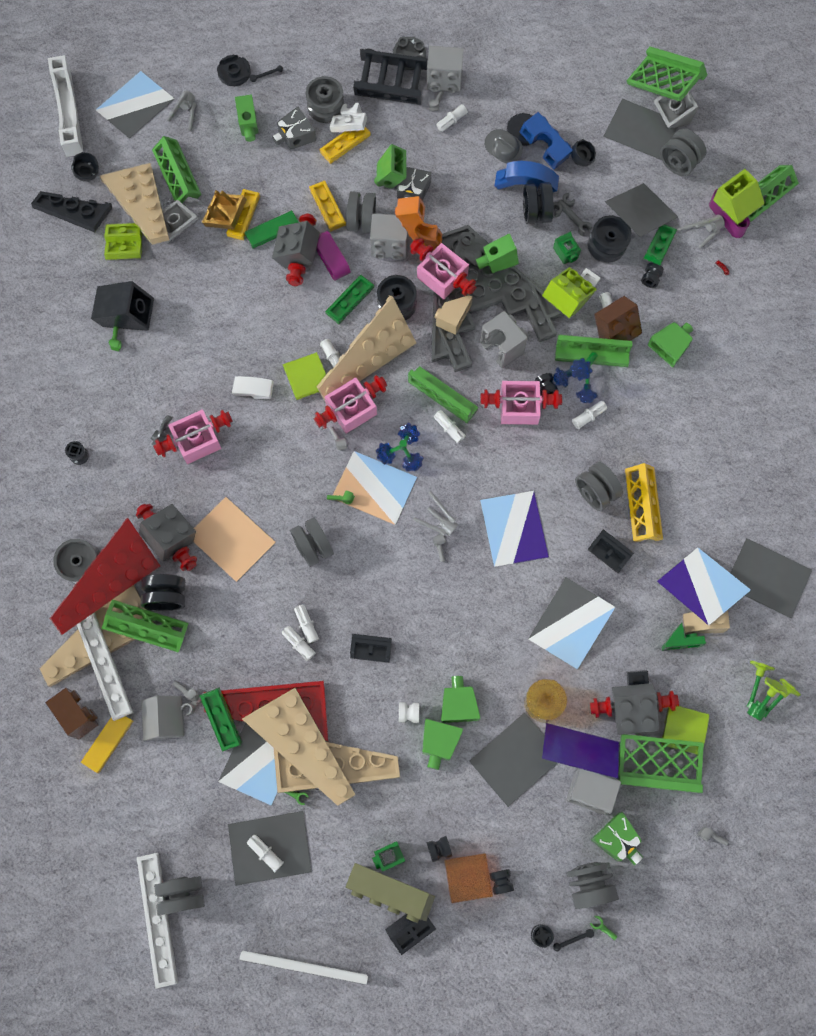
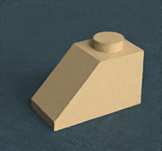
M468 295L445 302L442 308H438L435 314L436 326L456 335L472 305V296Z
M728 610L710 625H707L693 612L683 614L684 634L724 633L730 629Z

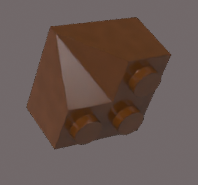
M625 296L594 314L599 338L631 341L642 334L638 305Z
M64 688L45 703L67 736L79 740L99 726L96 721L98 716L92 709L82 706L79 702L81 697L76 690L72 691Z

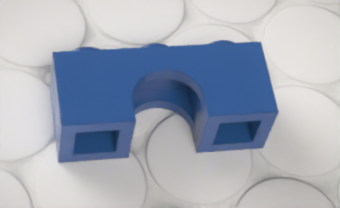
M537 112L523 123L520 133L530 144L537 140L547 143L549 148L546 149L542 158L553 170L569 158L573 151L570 144L562 139L559 132L548 123L545 116Z

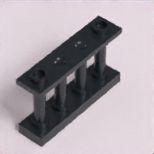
M370 48L360 49L361 61H364L361 80H354V95L421 105L422 90H418L421 70H427L428 58L374 51ZM371 62L381 63L378 83L376 84L368 83ZM388 65L398 66L394 86L384 84ZM405 67L415 68L410 89L401 87Z

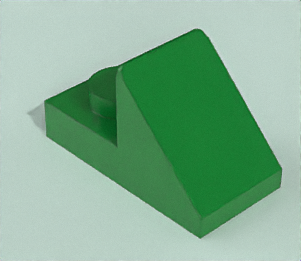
M680 623L663 644L662 651L702 647L706 644L705 636H698L697 633L687 634L685 638L683 624Z

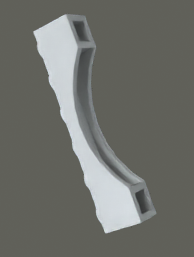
M65 55L48 58V64L59 112L60 143L66 157H70L83 152L71 69Z

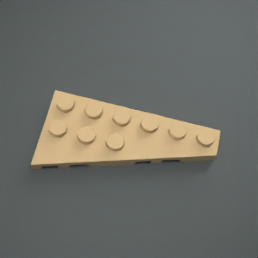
M151 163L100 175L101 181L113 193L116 200L127 214L132 217L134 223L139 226L152 245L169 241Z
M393 296L387 298V302L375 313L376 316L372 321L366 324L350 344L348 351L344 355L342 354L335 367L330 369L317 385V389L324 401L325 396L354 378H357L359 382L416 344Z
M134 585L113 599L142 608L140 606L141 597ZM110 601L97 610L95 614L109 651L112 653L136 639L102 629L106 612L111 603ZM115 607L112 610L118 613L123 612L121 609ZM133 615L134 618L142 619L140 615ZM79 630L40 668L49 687L91 665Z
M296 688L242 718L243 721L337 806L355 796L352 787Z
M326 742L349 784L400 778L398 756ZM274 749L278 793L317 788Z

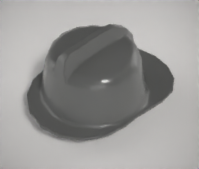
M496 129L491 131L485 138L484 145L486 150L501 162L509 163L520 159L523 150L522 144L509 132L503 129Z

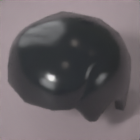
M581 139L572 146L571 157L575 164L584 167L595 161L596 151L591 142Z
M81 152L74 156L71 169L75 178L80 181L89 182L96 178L99 165L94 155L88 152Z

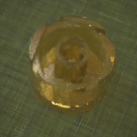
M550 679L539 680L532 684L524 700L527 714L542 723L556 720L563 713L567 705L565 690L557 681ZM543 697H545V699H549L550 702L548 703V705H546V703L541 702Z

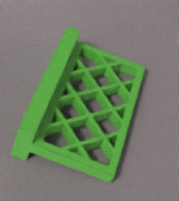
M650 46L646 50L647 57L626 81L628 85L681 102L699 79L704 80L707 77V71L704 62ZM648 63L654 65V66H652V67H649V68H646V69H645V67L648 65ZM662 68L667 69V70L662 71V72H660V73H658V71H657V70L662 69ZM655 71L654 75L646 77V74ZM675 72L681 73V74H679V75H676V76L671 77V74H672V73H675ZM643 75V79L635 81L637 77ZM668 75V79L659 81V78ZM686 77H693L691 80L684 81ZM682 79V83L672 86V82ZM656 80L657 82L651 85L647 84V82ZM670 84V87L660 89L661 86ZM683 88V90L679 94L673 92L675 90Z
M621 734L618 778L616 779L621 781L623 785L703 793L701 781L704 743ZM626 739H633L639 747L629 753L625 748ZM649 741H653L659 747L652 755L643 747ZM670 743L675 744L680 750L672 758L664 750ZM689 746H698V754L691 760L685 753V750ZM642 749L648 758L639 765L633 755ZM660 751L669 759L661 767L653 759ZM681 753L689 761L682 769L673 761ZM631 758L637 768L632 772H623L624 762ZM650 760L657 767V770L652 775L647 774L642 768ZM669 763H672L678 770L672 777H668L662 770ZM692 765L696 770V779H688L683 771ZM681 774L684 778H677V776Z

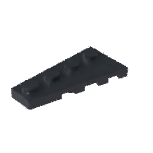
M40 191L31 203L32 208L94 233L112 209V204L108 202L101 204L91 199L83 201L79 197L73 196L72 198H65L61 194Z

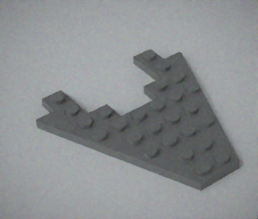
M469 225L442 234V244L452 252L458 246L457 239L463 232H469L474 237L482 238L489 244ZM464 238V242L469 243V239ZM465 258L464 261L469 264L468 276L466 278L469 281L472 279L476 281V289L470 295L472 296V305L455 335L436 326L435 314L438 308H442L445 302L465 297L462 294V289L460 287L454 289L445 299L433 291L431 361L433 363L448 357L455 373L472 367L471 359L460 337L461 334L475 330L476 326L470 315L471 313L499 303L503 304L508 315L515 316L526 312L539 342L556 337L557 332L551 320L565 315L542 296L544 291L515 266L492 273L489 266L479 270L478 266L471 264Z

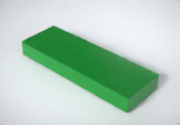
M291 210L245 231V236L254 249L276 239L279 226L299 222Z
M665 224L659 227L644 259L661 265L677 229Z
M360 275L325 311V314L337 324H340L374 289V284Z
M220 687L201 694V701L222 752L241 745V738Z

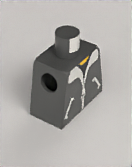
M299 106L277 122L279 133L272 136L277 146L286 142L290 149L316 141L315 129Z
M406 167V179L397 185V199L419 196L423 201L431 185L432 172Z

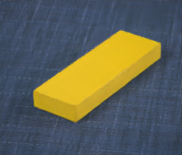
M366 127L360 131H344L320 148V153L332 164L371 136V133Z
M324 180L309 186V190L329 231L331 232L346 226V221L326 181Z
M246 189L242 190L241 195H244L247 201L234 230L227 229L226 232L228 237L243 241L245 239V231L249 228L260 199V193Z
M126 716L113 721L111 717L80 763L99 774L134 721Z

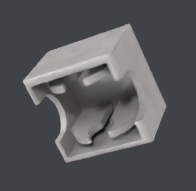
M429 46L427 90L434 92L448 91L450 93L460 92L464 48Z
M372 214L370 232L371 256L378 259L390 257L395 260L407 258L408 232L403 228L396 215Z
M503 311L482 326L480 343L485 349L493 345L498 346L500 356H498L499 359L496 362L501 368H504L524 354L528 334L524 328H519L513 315H508L506 311Z
M579 768L574 773L566 801L603 815L612 813L621 781L614 777Z

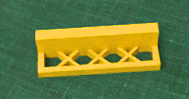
M643 463L626 468L625 474L633 541L639 542L647 539L663 540L654 467ZM639 471V478L634 482L632 480V472ZM637 488L641 489V496L638 500L634 498ZM639 506L643 507L644 510L641 518H638L636 515ZM643 524L646 527V534L639 536L638 530Z

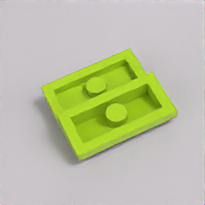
M135 223L106 224L104 234L106 241L104 256L106 260L141 258L142 231Z
M317 352L282 364L296 400L319 392L317 385L326 376Z
M681 706L676 707V711H672L668 707L662 738L705 743L709 714ZM670 743V744L667 746V747H671V748L678 749V748L675 746V744H672V743ZM689 746L685 751L698 754V746Z

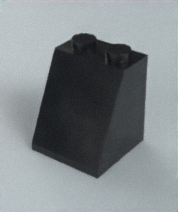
M133 281L97 286L91 319L102 327L114 328L116 326L119 329L148 331L154 297Z

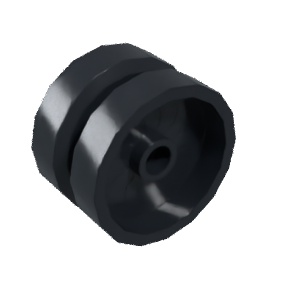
M550 182L540 183L538 191L534 183L524 185L523 212L526 224H535L538 217L542 223L552 222L554 201Z
M608 215L598 219L588 239L589 252L601 262L611 263L619 260L624 255L631 241V228L618 216Z
M391 275L383 279L377 289L378 310L384 306L389 296H393L404 319L411 318L417 306V291L412 280L402 275Z
M154 574L143 577L141 579V589L146 593L141 596L140 606L154 611L183 609L185 607V596L181 592L185 590V578L169 574Z

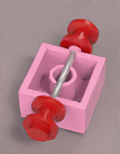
M423 238L415 239L411 243L410 252L413 255L418 253L420 255L419 260L422 261L417 267V278L441 298L445 299L458 287L462 289L464 296L467 294L471 295L475 291L476 281L474 279L469 281L466 278L468 276L469 264L441 243L433 251V246L424 245L425 240Z
M376 375L372 383L367 381L363 383L364 389L357 378L352 379L325 396V411L321 414L315 412L314 422L319 428L322 427L323 429L327 428V423L330 421L338 422L347 434L377 415V406L372 399L376 398L377 392H386V381L382 376L379 378Z
M502 381L501 389H497L495 393H489L487 389H484V393L480 394V404H484V408H487L488 405H495L496 408H500L501 403V424L538 425L540 420V404H542V409H546L547 405H553L554 409H558V406L562 405V394H559L558 390H555L553 394H547V391L543 390L542 396H540V381Z
M202 409L169 424L168 426L174 437L173 441L169 434L166 435V440L162 442L158 439L155 440L156 445H153L157 455H162L164 458L166 457V452L170 450L177 452L176 445L179 447L188 465L220 450L221 446L213 429L215 427L217 433H219L220 427L225 425L228 428L231 427L230 423L233 420L229 412L225 413L224 410H221L220 415L217 417L210 415L211 423Z

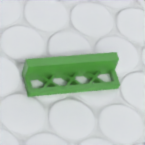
M163 136L152 151L174 201L178 200L183 203L188 197L198 199L202 194L178 141ZM163 147V155L161 156L159 151ZM167 160H169L170 162L169 170H167L166 168ZM173 173H174L175 176H176V178H175V184H173V181H172V179H173ZM179 187H181L183 194L180 197L178 195Z
M779 165L758 182L762 197L764 195L767 197L765 204L748 216L750 222L799 184L792 165ZM790 176L791 183L787 186L785 185L786 178ZM776 185L779 186L778 193L772 195L774 187Z
M558 335L555 361L584 363L592 352H596L598 357L593 364L628 367L632 341Z
M419 366L415 371L411 369L408 373V383L465 423H468L478 411V406Z
M113 599L102 625L104 630L175 652H179L188 627L186 622ZM115 607L121 609L123 612L118 613L112 610ZM133 615H140L142 619L134 618ZM156 620L161 622L162 624L156 625L152 621ZM171 627L182 628V632L175 631Z

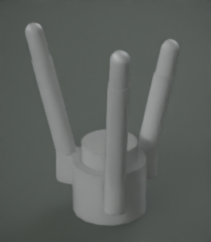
M182 92L177 104L167 118V121H170L179 107L184 110L191 108L189 131L192 130L194 110L197 105L194 102L195 96L191 92Z
M717 214L703 221L677 228V231L705 226L709 232L712 231L713 233L699 245V248H702L715 235L721 233L720 229L724 227L725 223L723 217Z
M429 491V495L446 515L442 518L433 509L427 508L433 516L441 521L438 525L441 528L416 517L414 521L439 532L442 536L444 534L450 536L458 526L455 522L456 519L447 511L433 492Z

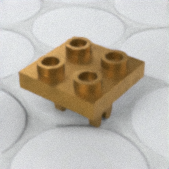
M215 190L202 223L205 227L234 230L247 199L244 195L226 194L224 191L219 193V191Z

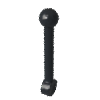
M279 65L277 68L259 75L252 74L250 75V81L256 82L258 78L275 72H282L283 67Z
M587 929L584 934L560 944L554 943L553 949L558 952L562 947L583 938H592L594 931Z

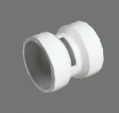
M399 702V722L405 723L409 720L413 723H419V703L407 705L405 702Z

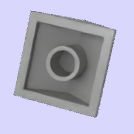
M683 88L675 90L673 92L679 94L683 90ZM690 91L681 102L665 96H659L654 100L669 129L690 124L699 109Z
M178 200L163 210L169 241H166V243L168 244L198 220V217Z
M157 695L141 700L143 741L184 737L183 710H181L182 696Z

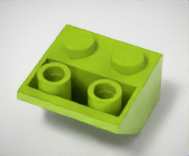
M746 169L719 187L713 199L737 225L764 205L758 181Z
M569 267L550 281L542 296L568 318H571L585 305L597 289L589 281L581 277L577 271Z

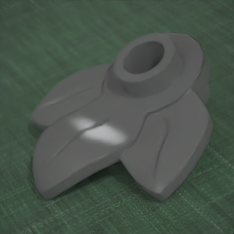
M463 232L457 239L458 246L455 248L454 253L462 260L466 258L471 264L477 266L475 259L481 257V253H484L483 247L488 244L482 238L474 237L469 232ZM464 238H468L469 243H465Z
M167 415L163 419L160 431L156 430L151 437V440H153L152 445H156L155 440L157 439L160 442L165 439L167 434L164 431L174 417Z

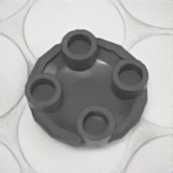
M400 37L393 49L394 54L426 58L424 42L415 37ZM405 67V68H404V70H414V69H415V68H408V67Z

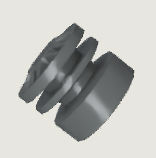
M609 862L587 863L566 872L567 877L577 876L578 879L569 882V886L580 887V891L572 894L575 909L598 906L619 900L616 886L605 885L604 882L613 877L612 873L602 874V870L611 868Z

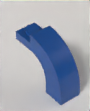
M513 161L507 163L505 169L496 172L494 186L499 190L513 185L534 183L538 191L540 183L550 182L554 193L558 190L559 176L552 169L540 163Z

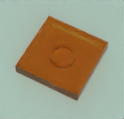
M486 853L444 860L451 903L493 897Z

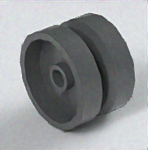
M328 76L317 77L310 81L305 92L309 115L320 123H330L334 115H341L340 111L344 104L342 85L338 80Z
M679 129L661 147L660 156L664 165L670 171L680 176H686L705 158L706 146L703 140L693 131Z
M350 191L346 212L347 231L357 232L361 221L363 233H370L372 214H376V193H366L362 204L360 192Z
M602 462L594 463L589 467L588 472L584 471L575 478L580 494L597 511H602L609 506L610 501H616L623 495L620 481L612 470Z
M315 517L305 521L308 534L299 525L290 529L294 543L309 567L319 563L316 550L325 559L334 555L332 547Z
M81 539L67 540L56 549L53 557L54 568L63 579L76 584L100 551L87 541Z
M201 876L192 878L180 877L170 879L168 882L155 884V896H169V900L160 901L156 904L157 916L205 907L203 895L190 896V892L200 890L203 887Z

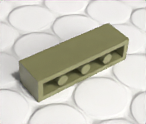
M354 863L345 888L352 890L351 895L360 899L363 896L369 897V903L379 907L383 903L388 906V911L398 915L400 911L407 914V919L416 923L419 922V919L427 921L435 896L357 863Z

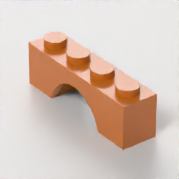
M420 197L398 199L395 215L402 223L403 228L408 232L409 237L413 241L423 238L425 240L424 245L433 246L434 251L442 243V233L437 225L424 223L425 205Z

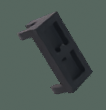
M604 529L588 548L589 552L616 573L622 570L634 554V552Z
M352 634L350 659L390 663L392 638Z
M405 914L385 929L390 940L401 955L436 930L429 917L427 921L419 919V922L416 923L407 919V914Z

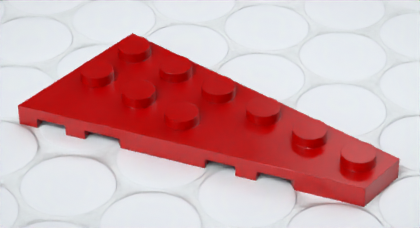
M129 518L124 520L121 527L114 533L111 540L97 555L81 579L74 585L71 592L49 618L61 635L161 566Z
M324 681L221 690L232 719L245 722L242 718L296 688L324 740L329 742Z

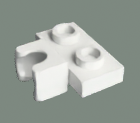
M355 103L349 109L347 104H343L340 111L341 115H334L330 124L331 133L360 131L365 128L367 116L366 113H362L359 103Z

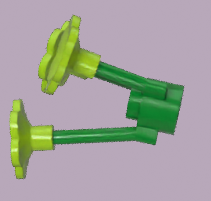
M750 661V664L757 668L755 674L757 677L750 700L746 705L749 708L747 714L762 721L783 698H786L789 694H794L797 697L801 695L785 679L779 680L783 684L781 685L778 681L766 677L765 684L770 687L767 691V696L762 703L758 700L754 703L761 677L764 676L765 671H774L775 668L763 663ZM776 693H780L769 706H766L771 697H774Z

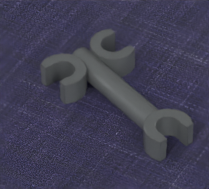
M565 193L561 200L554 202V209L558 210L555 213V217H559L563 211L579 227L578 233L584 236L585 230L583 228L591 231L592 224L586 221L583 222L572 211L571 207L574 206L575 199L567 201L569 193Z

